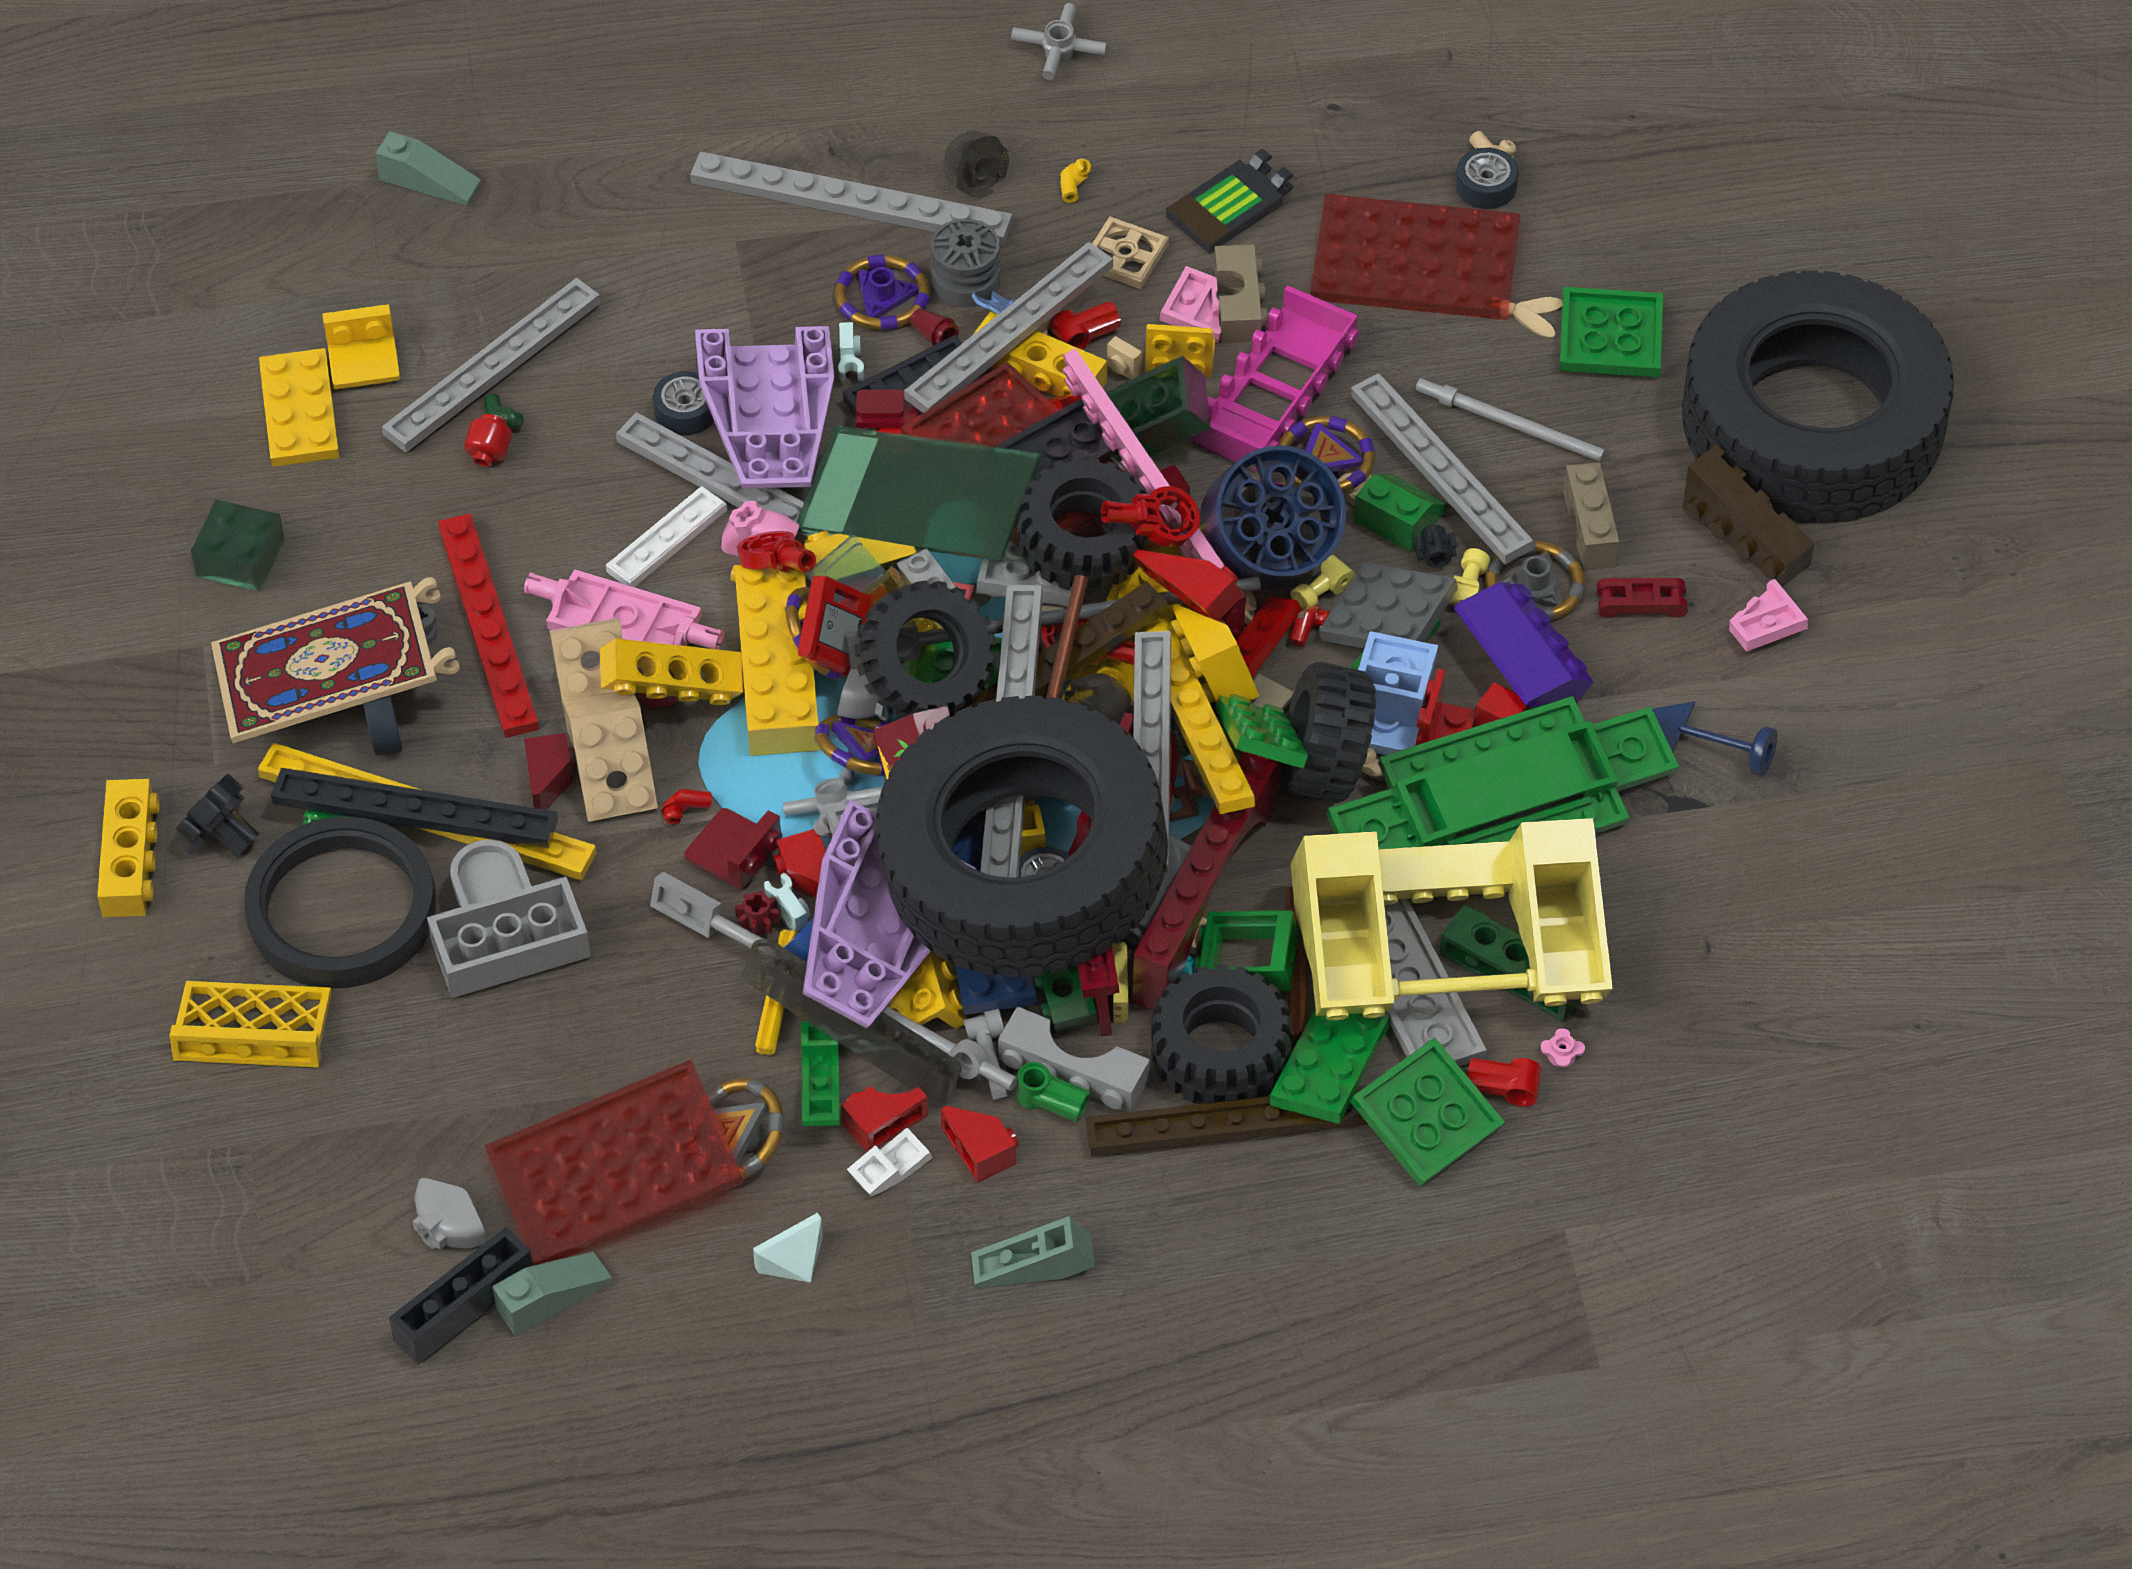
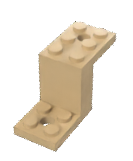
M619 618L550 630L568 735L575 750L588 822L657 809L658 805L642 714L635 694L617 695L614 693V690L601 689L600 662L594 668H586L581 664V657L585 652L596 651L600 654V648L615 638L623 639ZM613 771H621L626 775V782L619 788H612L606 783L608 775Z

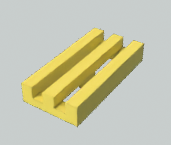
M1114 942L1112 948L1120 993L1113 994V1022L1126 1023V1020H1128L1127 944L1125 942H1119L1118 944Z

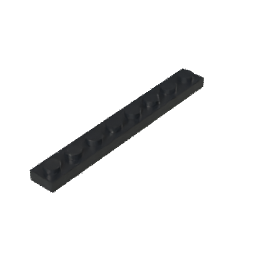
M287 768L280 769L271 794L272 803L275 805L367 818L381 822L548 849L550 848L558 822L556 811Z

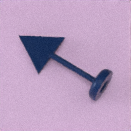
M1695 701L1652 709L1672 752H1674L1681 734L1684 733L1749 751V768L1754 774L1764 776L1770 768L1777 745L1776 729L1770 727L1761 728L1757 732L1753 743L1687 726L1686 723L1695 706Z

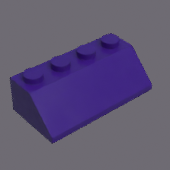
M1498 582L1455 605V611L1526 706L1540 707L1572 696L1577 703L1593 685L1594 681L1586 672V665L1574 656L1568 648L1569 643L1566 638L1556 632L1550 624L1551 620L1548 614L1538 608L1532 600V593L1520 583Z

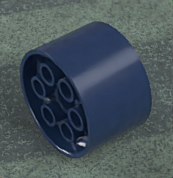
M1268 446L1248 453L1212 483L1201 504L1199 529L1224 566L1229 568L1238 579L1259 576L1261 589H1274L1286 586L1300 579L1322 564L1333 553L1344 532L1346 504L1341 486L1335 475L1316 456L1291 446ZM1256 467L1261 483L1253 479L1247 470ZM1276 471L1284 476V487H1278L1273 483L1271 478L1272 472ZM1295 477L1301 481L1297 488L1292 486ZM1243 487L1251 488L1254 491V503H1249L1243 499ZM1302 490L1311 492L1314 497L1313 506L1303 503L1300 497ZM1222 506L1241 510L1240 516L1222 518ZM1278 507L1274 517L1276 522L1267 527L1269 519L1267 514ZM1288 507L1291 511V514H1288L1287 512ZM1320 512L1321 521L1317 518L1309 517V514ZM1243 521L1249 522L1254 526V537L1244 535L1241 530V523ZM1286 524H1290L1286 529H1284V526ZM1301 524H1306L1312 528L1314 532L1313 540H1307L1302 537L1300 533ZM1272 540H1276L1284 546L1283 556L1275 555L1270 548ZM1253 544L1257 547L1261 546L1255 563L1250 562L1244 557ZM1294 544L1306 559L1299 566L1293 554Z

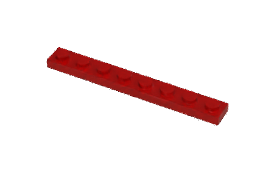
M469 513L438 521L439 532L504 737L508 738L539 730L538 720L472 515Z

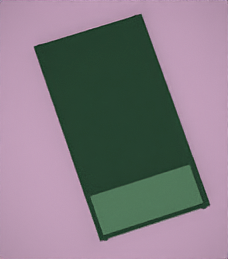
M834 426L797 520L799 524L797 532L813 535L828 531L829 536L843 534L914 546L917 550L928 549L931 552L1002 562L1019 517L1021 497L1024 496V489L1027 484L1033 480L1041 456L1039 453Z

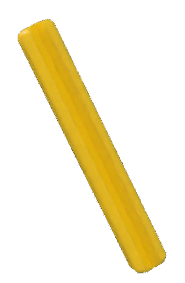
M782 930L777 947L783 949L798 932L795 930ZM773 962L755 1043L756 1052L760 1055L771 1056L775 1053L793 972L776 962Z

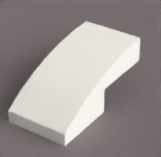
M906 1128L881 1150L875 1145L847 1170L872 1197L901 1182L933 1157L915 1135Z

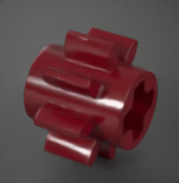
M763 891L749 895L744 894L743 905H735L738 925L755 935L771 934L772 923L780 922V911L777 910L776 898L769 899L763 894Z

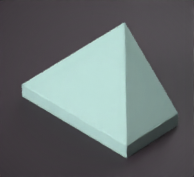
M814 1214L754 1247V1264L758 1273L811 1283L823 1239L822 1219L819 1214Z

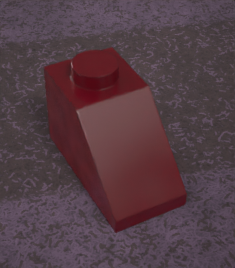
M566 733L524 739L534 808L547 810L573 782L571 768L577 767V761L573 746L568 747Z

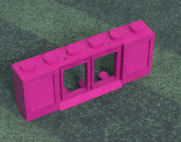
M1287 285L1284 289L1283 308L1278 310L1273 307L1270 310L1267 330L1263 332L1257 329L1252 337L1251 352L1249 354L1239 353L1236 359L1234 376L1223 375L1220 381L1218 398L1215 399L1208 396L1204 403L1203 418L1195 414L1191 417L1190 440L1202 445V448L1233 462H1237L1248 453L1257 449L1278 446L1284 433L1297 423L1301 415L1305 416L1308 413L1313 397L1316 393L1320 394L1323 392L1328 382V376L1331 372L1333 373V371H1337L1340 368L1347 351L1355 347L1360 335V331L1357 330L1358 315ZM1272 352L1315 370L1301 390L1259 372ZM1250 383L1293 401L1279 422L1236 403ZM1256 467L1251 468L1252 470L1258 472Z

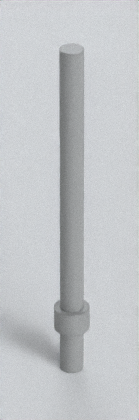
M1422 378L1417 382L1416 391L1437 398L1440 404L1450 408L1455 405L1598 462H1602L1605 456V449L1459 393V389L1446 384L1443 387Z

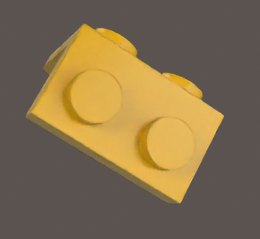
M930 951L886 1005L920 1025L938 1017L953 1028L958 1029L964 1026L963 1020L967 1019L963 1012L960 991L956 981L955 965L952 961L948 962L937 956L933 951ZM880 1020L884 1037L888 1040L895 1041L906 1035V1033Z

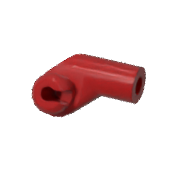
M690 789L678 790L662 805L661 813L664 821L670 825L680 823L683 817L682 813L689 807L709 809L712 803L711 791Z

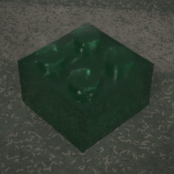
M215 500L191 549L196 577L261 591L285 541L280 514Z

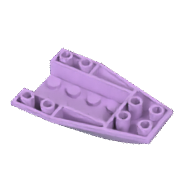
M829 326L796 327L795 345L730 346L729 329L695 330L699 386L742 489L810 487L834 383Z
M850 799L822 859L803 994L868 1028L930 953V950L919 942L917 937H914L906 927L890 897L877 845L876 813ZM965 863L966 865L970 866L971 868L976 869V868H974L973 866H971V865Z

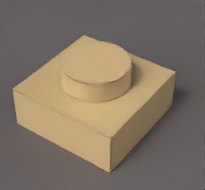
M1115 336L1107 344V366L1115 373L1134 381L1142 373V351Z

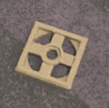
M1109 216L1092 244L1099 249L1113 254V268L1104 274V277L1142 289L1167 249L1169 237ZM1126 235L1125 238L1118 240L1111 239L1115 236ZM1140 239L1147 242L1153 251L1148 252L1139 249L1138 243ZM1127 247L1132 252L1128 255H1122L1119 250ZM1132 260L1144 264L1142 269L1135 273L1122 268L1126 262Z

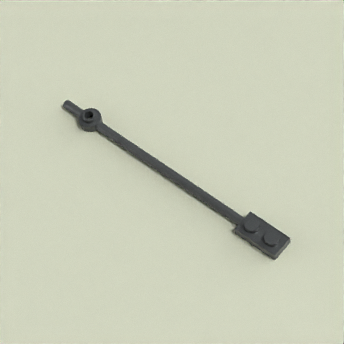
M1259 576L1239 579L1236 583L1244 593L1261 590ZM1169 591L1159 593L1167 602V605L1184 603ZM1119 599L1082 605L1079 620L1093 618ZM1067 608L1042 612L1041 626L1064 623ZM1004 618L990 620L991 624L986 626L988 634L1003 633ZM915 621L907 622L902 626L897 637L898 658L900 662L920 659V646L949 642L951 639L943 628L918 632ZM858 630L846 632L849 662L852 670L857 669L856 666L861 664L860 656H855V645L860 643L861 638L857 636Z

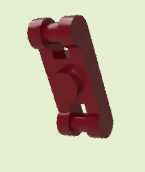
M1604 578L1596 584L1597 595L1601 598L1598 602V613L1604 618H1612L1617 614L1668 613L1671 617L1678 618L1688 613V603L1683 597L1686 594V582L1681 578ZM1661 594H1666L1668 597H1661ZM1616 595H1624V597H1615V596H1616Z

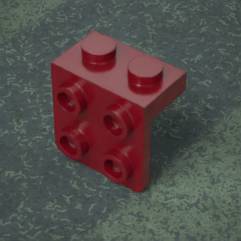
M722 808L686 849L685 859L691 864L742 890L772 852L777 849L776 840L781 839L783 836L780 816L768 810L756 824L728 808Z

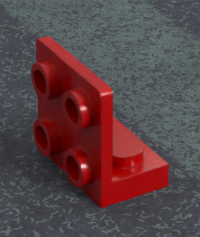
M1438 669L1435 681L1428 680L1424 698L1427 702L1425 708L1421 707L1417 720V728L1419 730L1415 746L1474 727L1476 709L1442 703L1445 670Z

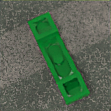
M802 1021V1126L840 1125L838 1021Z

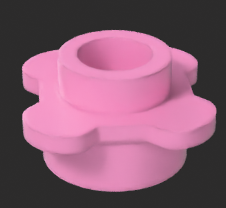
M1567 1029L1556 1030L1554 1037L1541 1043V1052L1547 1054L1549 1061L1558 1067L1572 1065L1576 1060V1056L1583 1055L1585 1051V1045L1573 1039ZM1560 1046H1565L1566 1049H1561V1048H1559V1047H1560Z

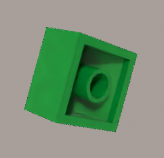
M1374 474L1355 495L1354 522L1411 552L1416 546L1415 537L1420 536L1423 529L1434 525L1448 509V503L1393 474Z

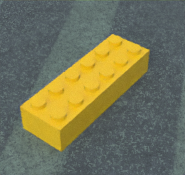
M735 565L750 756L819 751L820 748L815 741L818 714L814 670L805 658L798 655V649L792 640L785 613L788 596L795 589L806 587L805 572L794 569L791 572L784 573L779 571V567L775 570L770 568L747 569L741 565ZM802 600L800 603L799 620L805 617L807 601Z

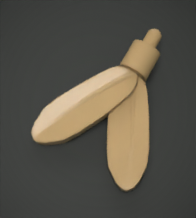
M1543 297L1520 302L1516 305L1515 303L1502 301V303L1493 302L1491 307L1500 310V314L1509 316L1513 314L1518 322L1532 332L1543 337L1552 338L1555 336L1552 325L1539 315L1557 311L1562 307V300L1554 297Z

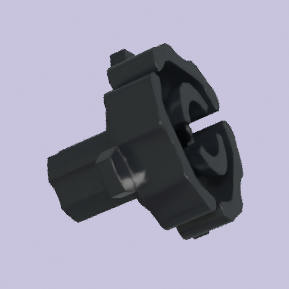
M229 773L186 814L187 816L175 828L191 843L185 849L190 855L210 834H213L238 857L260 834L235 811L236 807L245 799L239 794L244 787Z

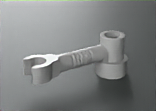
M999 1009L984 1012V1015L963 1020L968 1039L977 1040V1043L986 1053L987 1062L1000 1068L992 1039L1000 1037L1004 1030ZM988 1079L993 1100L1008 1096L1006 1088Z

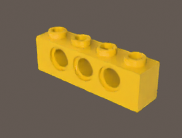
M990 311L974 334L998 314ZM1036 330L990 367L1006 374L1012 379H1018L1030 384L1040 391L1048 392L1058 397L1070 395L1072 393L1064 381L1066 376L1062 370L1066 367L1063 355L1075 348L1101 387L1103 388L1107 383V360Z
M618 638L611 640L600 648L601 689L614 690V693L617 695H632L637 692L646 693V697L651 699L674 696L678 697V700L681 702H694L702 699L709 700L711 705H726L730 703V700L743 693L741 652ZM637 666L641 668L643 675L638 671ZM669 669L673 672L675 679L670 675ZM700 673L704 675L706 682L702 679Z
M149 779L106 780L97 896L102 917L146 916L147 902L153 901L152 880H149V872H155V853L151 851V843H157L156 821L153 822V814H159V795L152 792Z

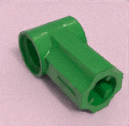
M1027 1063L1019 1069L1016 1097L1021 1106L1031 1110L1044 1108L1076 1123L1081 1119L1090 1099L1089 1091L1050 1075L1048 1068L1041 1063ZM1030 1084H1035V1085H1038L1039 1087H1034V1088H1033V1087H1029L1028 1085H1030Z

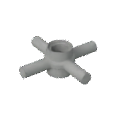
M1066 3L1060 20L1048 23L1045 27V32L1013 27L1011 40L1043 46L1047 60L1042 76L1047 80L1054 79L1058 64L1069 61L1073 57L1074 51L1106 55L1107 43L1076 38L1073 26L1071 25L1076 12L1074 4Z
M843 768L838 778L827 779L815 787L814 793L816 797L784 802L783 811L786 816L818 811L821 815L814 830L818 835L824 836L830 829L826 819L827 807L848 803L850 799L852 801H859L880 796L883 787L850 791L849 787L855 773L848 768Z

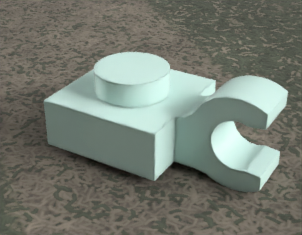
M853 322L839 323L841 360L838 365L840 381H845V374L848 371H855L858 373V381H862L864 378V365L860 359L855 357L861 356L860 336H853Z
M783 873L780 875L782 888L776 889L771 886L769 881L764 882L765 895L769 899L776 898L780 918L790 931L795 930L799 932L808 923V918L811 916L806 902L802 898L797 899L793 894L791 878Z

